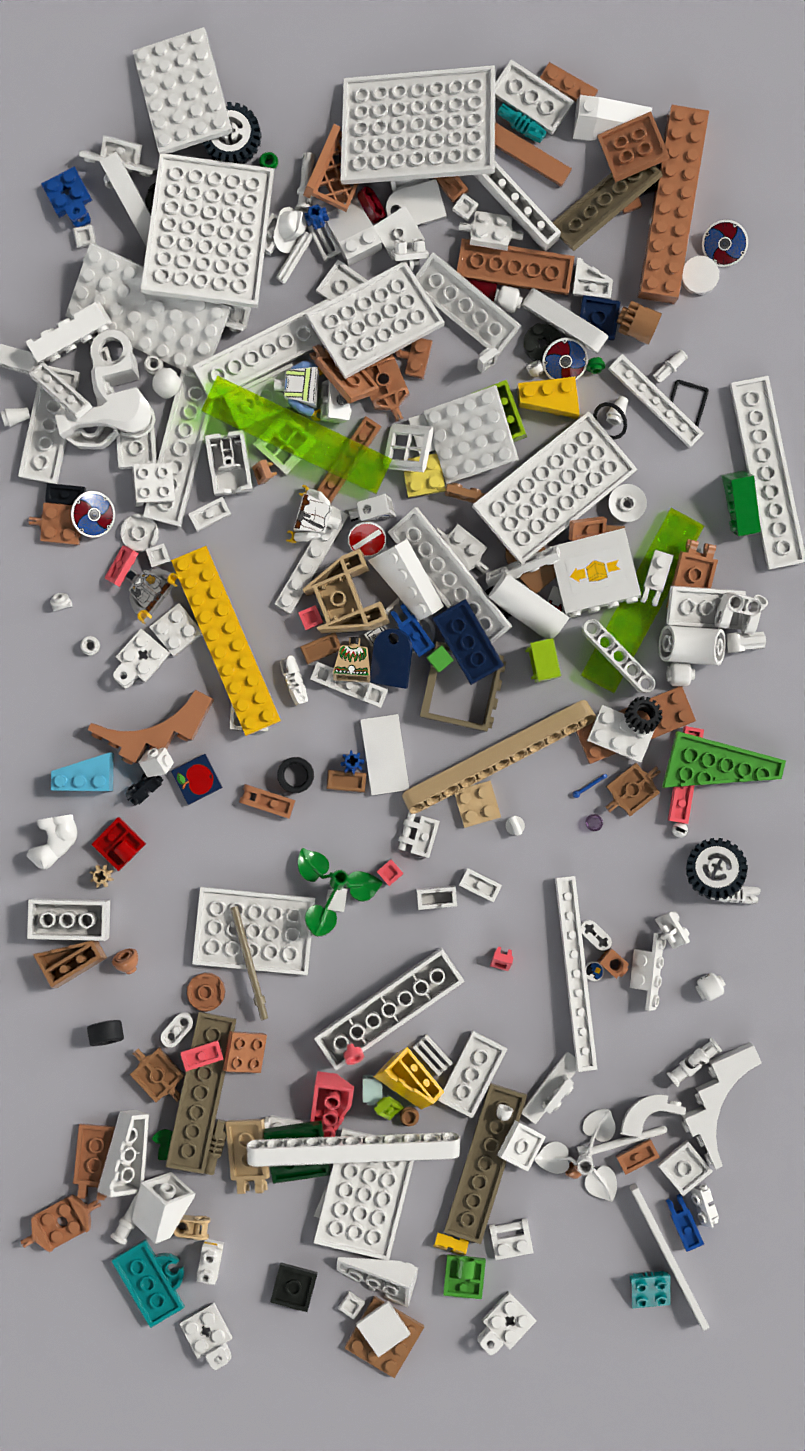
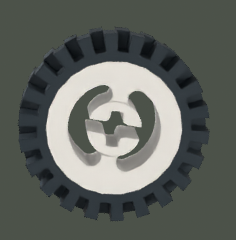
M227 102L226 108L233 133L203 142L208 155H211L215 161L237 164L242 161L245 164L247 163V158L251 160L253 153L257 154V146L260 147L261 145L259 123L251 110L248 111L245 105L241 107L240 103L235 102V106H232L231 102ZM230 135H231V139H232L233 145H230V139H229V136H230Z
M710 838V841L704 840L700 845L697 844L695 849H692L687 860L686 875L689 884L693 886L694 891L697 890L699 892V895L707 896V899L715 898V900L723 898L724 900L728 896L732 897L737 891L739 892L746 880L748 865L746 864V857L743 856V851H739L736 844L732 845L729 840L726 842L722 841L723 838H718V840ZM719 858H722L725 861H727V863L730 866V870L726 869V864L724 861H722L720 865V870L716 872L714 879H725L722 881H713L704 874L703 868L707 869V873L709 877H711L714 868H716V866L718 865Z

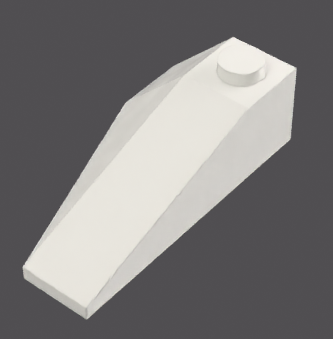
M580 95L576 103L572 139L598 140L597 135L650 111L652 113V108L601 97Z
M338 1257L337 1271L356 1282L364 1281L370 1290L375 1291V1289H378L385 1293L384 1298L405 1307L409 1306L418 1268L413 1264L378 1259Z

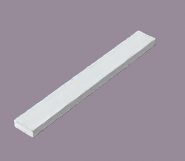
M636 1183L630 1185L629 1188L701 1329L704 1331L709 1329L710 1327Z

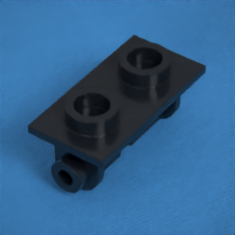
M144 773L137 784L134 783L127 789V800H130L135 806L137 804L140 805L149 797L145 790L148 788L153 793L162 785L161 782L164 779L160 775L157 777H147Z

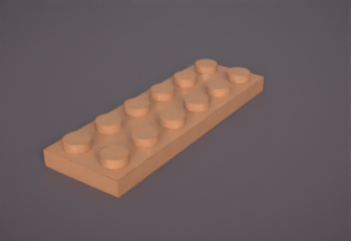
M462 238L457 272L467 279L529 290L534 288L542 292L568 296L575 256L508 246L507 251L470 245V239Z
M682 686L650 698L651 702L653 700L656 701L655 705L659 704L661 706L659 710L663 712L661 714L663 715L662 719L655 728L651 739L696 721ZM627 708L622 709L618 712L625 714ZM637 711L641 718L645 720L650 719L646 712ZM594 722L576 731L589 764L616 754L611 750L587 741Z

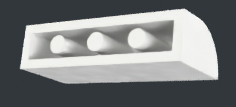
M505 572L488 595V598L493 603L545 639L554 638L570 618Z

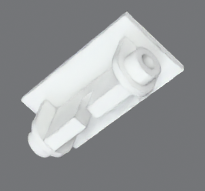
M703 1184L699 1186L700 1189L693 1188L691 1190V1198L696 1206L697 1217L701 1225L713 1228V1224L718 1223L719 1216L715 1204L708 1206V1203L712 1202L713 1198L710 1188Z

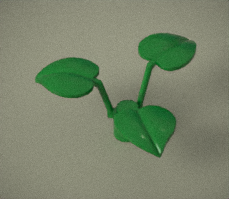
M302 848L299 853L297 864L300 875L309 882H315L319 877L321 879L331 878L329 883L333 888L324 908L320 905H313L305 913L306 925L315 937L327 935L336 926L337 914L327 909L337 890H341L346 885L347 888H350V895L354 899L365 902L373 898L383 884L377 877L362 871L352 872L348 876L345 871L337 870L334 873L331 872L325 875L329 870V861L324 855Z

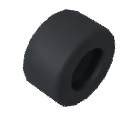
M121 1020L99 1022L87 1027L90 1046L108 1045L124 1039Z

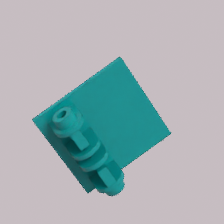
M662 1270L654 1272L653 1275L651 1271L650 1276L647 1275V1272H644L645 1277H643V1273H633V1275L629 1276L632 1290V1309L671 1305L670 1274Z

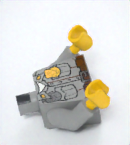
M131 569L125 578L132 583L128 590L131 593L129 599L134 612L137 614V618L143 624H146L144 622L146 617L152 619L151 615L174 586H178L175 584V580L178 578L182 579V577L161 569L144 570L139 575Z

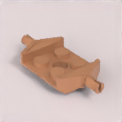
M391 354L364 370L379 386L378 392L370 396L374 410H391L396 422H398L399 418L400 420L404 419L399 407L409 396V391L394 355ZM386 375L389 381L386 384H381L378 381L379 376Z
M73 1194L33 1215L31 1218L32 1234L21 1240V1244H24L23 1247L26 1248L35 1242L49 1253L52 1252L54 1248L84 1232H88L91 1229L90 1213L96 1208L101 1207V1203L96 1199L89 1204H85ZM59 1217L67 1219L66 1226L58 1224Z

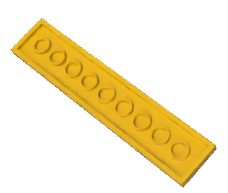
M207 546L171 560L176 574L182 577L179 581L245 736L281 722Z

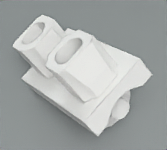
M422 238L412 239L413 248L407 249V242L405 240H395L394 250H391V257H394V260L400 261V263L406 261L411 271H413L414 265L420 264L419 259L429 258V252L425 249V243Z
M671 911L655 919L663 932L660 936L661 939H667L673 949L690 942L688 939L690 933L679 924L680 917L676 911Z

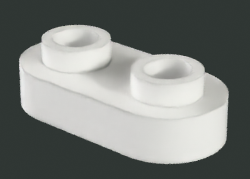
M186 1012L178 1014L161 1034L163 1045L166 1047L176 1046L193 1027V1017ZM181 1019H186L187 1025H183ZM169 1033L174 1034L175 1038L173 1040L169 1039Z

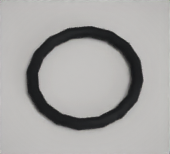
M605 402L599 404L593 413V417L596 420L598 411L605 406L616 409L623 419L622 432L616 436L609 435L613 440L621 438L627 430V418L624 412L613 403Z

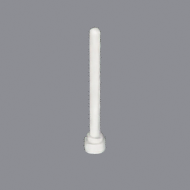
M661 1126L644 1131L641 1138L627 1136L593 1146L591 1157L597 1153L665 1134L667 1127ZM582 1145L577 1147L578 1156L587 1154L589 1146L585 1147Z

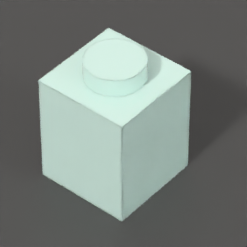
M363 1075V1102H367V1105H377V1102L382 1099V1083L374 1078V1075Z

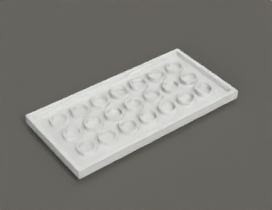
M90 243L65 315L66 317L72 319L73 314L95 302H100L112 322L108 325V330L121 331L129 338L133 348L151 356H157L160 360L181 370L195 373L193 365L215 354L232 307L220 303L141 293V283L144 266L94 243Z
M588 411L475 502L472 507L514 558L523 564L569 527L571 520L580 518L638 469Z

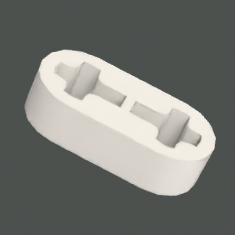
M587 919L581 923L582 934L597 949L606 951L611 947L612 940L610 936L594 921ZM586 924H593L592 929L596 932L594 935L589 931L587 933L584 932ZM598 935L602 939L607 938L605 941L607 943L606 946L598 945L600 943L596 938Z

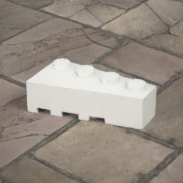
M407 539L368 560L418 621L444 607Z
M139 1110L120 1111L97 1192L108 1197L139 1192L140 1184L144 1182L149 1114Z

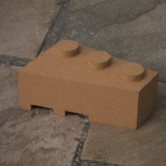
M88 941L33 954L51 988L61 987L107 959L98 941Z

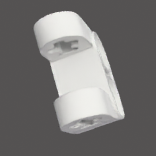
M727 592L721 598L715 617V626L727 629L733 612L744 614L741 632L753 635L759 623L762 603L760 600L750 596ZM735 597V603L731 606L730 601ZM750 602H752L753 606L750 610H748V605Z

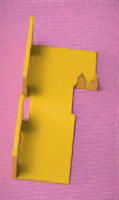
M437 1232L433 1247L446 1251L450 1247L453 1248L450 1252L464 1256L467 1252L469 1240L462 1238L458 1240Z

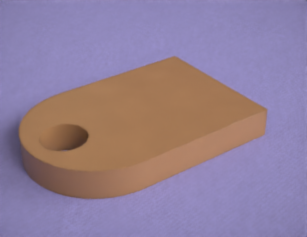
M543 547L538 552H541L546 549ZM506 548L505 559L507 564L517 561ZM546 564L534 572L528 571L523 573L519 579L527 588L537 594L556 578L553 564Z

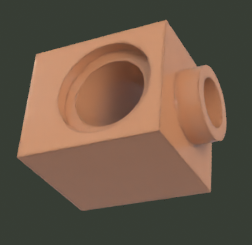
M611 947L597 960L616 979L619 976H624L628 971L627 966L629 964ZM613 959H618L619 966L615 969L610 968V962Z

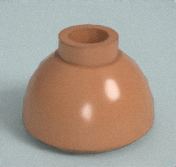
M124 949L114 956L112 964L117 970L126 972L128 975L132 974L137 970L138 953L135 949Z

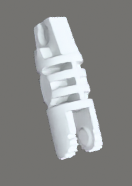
M289 655L280 661V666L289 688L288 691L295 705H300L308 701L306 688L303 684V679H301L302 676L299 673L300 670L294 656Z
M742 886L734 896H728L724 900L720 898L719 901L757 904L758 897L756 896L760 894L761 889L758 887Z

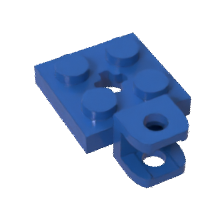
M75 166L41 183L59 218L67 214L76 228L83 227L91 222L90 215L84 205L93 200ZM65 189H71L69 190V195L62 194ZM84 217L82 222L78 221V219Z

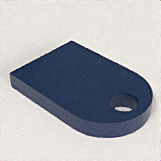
M390 628L382 631L376 637L373 646L370 683L403 689L408 688L412 642L404 631ZM391 633L397 634V643L390 641Z

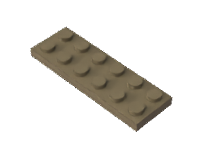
M652 166L616 183L612 173H610L552 222L561 231L560 239L575 251L662 177V172L656 166Z

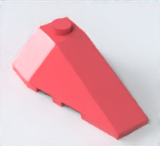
M317 1071L310 1122L322 1120L324 1137H335L336 1131L340 1124H342L347 1111L352 1106L354 1086L336 1073Z

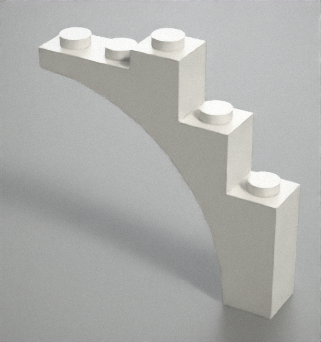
M750 1042L710 1060L708 1071L711 1077L715 1079L695 1087L697 1094L694 1096L700 1107L682 1115L684 1121L681 1124L685 1132H689L693 1137L696 1136L700 1147L704 1146L707 1152L704 1154L708 1165L712 1164L715 1169L723 1167L716 1139L717 1120L721 1106L734 1084L749 1070L762 1064L754 1045Z

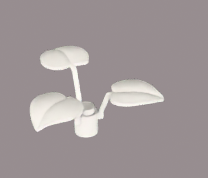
M599 1109L590 1113L585 1118L583 1131L586 1135L592 1137L588 1153L581 1155L577 1161L568 1156V1148L563 1143L554 1141L546 1144L535 1157V1162L546 1171L561 1174L569 1169L568 1160L574 1163V1166H578L581 1174L587 1175L585 1178L587 1191L595 1197L612 1202L617 1191L616 1175L611 1168L604 1165L600 1166L597 1170L593 1168V1160L591 1158L595 1138L600 1142H606L614 1136L616 1127L611 1111L609 1109Z

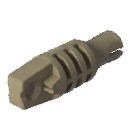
M217 1119L215 1129H213L205 1174H215L217 1160L222 1156L227 1136L226 1131H223L225 1120Z

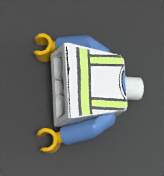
M302 361L292 366L290 370H286L285 380L275 379L274 391H284V398L292 408L299 413L311 417L313 421H321L316 416V413H321V409L314 410V408L317 406L319 375H323L315 362Z

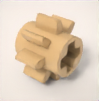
M107 864L103 868L96 865V871H90V874L93 875V879L90 882L95 881L97 888L102 883L104 887H108L107 881L114 880L111 877V873L114 871H109ZM104 872L103 875L106 878L100 880V876H98V874Z

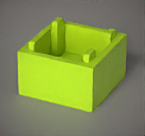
M554 639L530 643L525 653L529 652L533 671L531 680L534 679L535 683L561 677Z

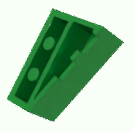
M744 470L723 474L722 480L727 499V509L731 519L729 522L731 532L738 537L761 532L754 475Z

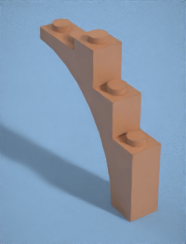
M195 690L188 702L175 715L151 728L137 731H117L91 723L88 730L92 732L91 736L102 740V738L108 740V745L116 749L122 747L118 755L122 756V761L132 765L133 762L139 763L148 744H150V749L165 747L167 750L176 732L178 733L177 737L182 740H194L215 699Z

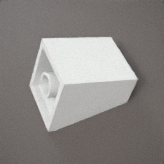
M172 1172L141 1182L131 1221L155 1244L169 1239L194 1199L195 1193Z

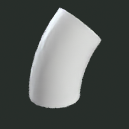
M667 625L662 629L658 642L660 658L665 662L719 666L723 661L726 648L725 633L722 629Z

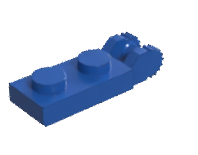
M402 604L400 605L401 611L408 619L402 622L394 610L390 614L398 624L397 627L410 637L412 648L420 658L433 649L435 645L415 616L411 615L407 607Z
M678 1194L676 1196L682 1210L675 1212L674 1205L670 1199H667L666 1203L686 1252H689L704 1245V1242L689 1208L686 1207L681 1194Z

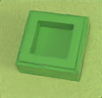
M442 645L426 657L438 673L454 661Z

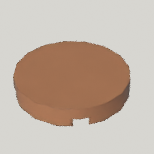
M205 972L196 975L190 981L186 994L188 1001L193 1007L199 1011L208 1012L221 1005L225 998L226 990L220 977L213 973Z

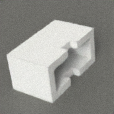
M455 885L417 889L418 909L457 906Z

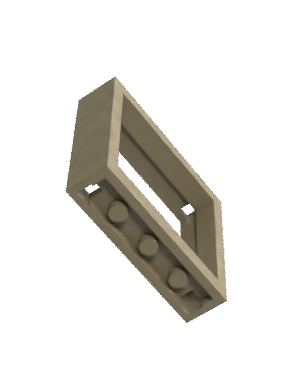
M436 641L435 650L442 645L446 651L451 652L447 643ZM499 655L504 667L498 669L493 674L483 724L429 713L437 677V671L432 665L420 717L485 732L488 731V728L492 729L494 717H491L492 709L496 710L498 699L495 698L496 691L501 690L502 680L499 679L500 673H504L506 661H503L504 656Z

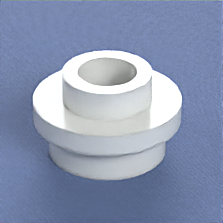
M150 355L145 359L144 367L148 373L156 374L158 370L163 368V361L157 356ZM153 362L157 363L156 368L151 367Z
M88 636L81 641L80 647L84 654L95 655L100 649V643L97 638ZM92 642L94 644L93 649H88V644Z

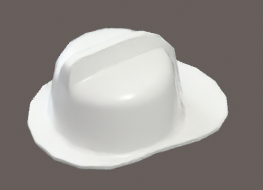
M285 207L279 212L273 238L277 249L283 253H291L306 230V220L302 211Z

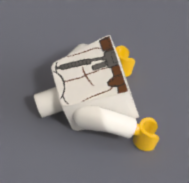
M302 485L306 490L304 493H298L303 498L294 525V531L296 532L287 531L288 534H292L290 540L286 539L287 542H307L325 535L327 527L339 529L341 519L330 516L332 506H330V501L322 492Z

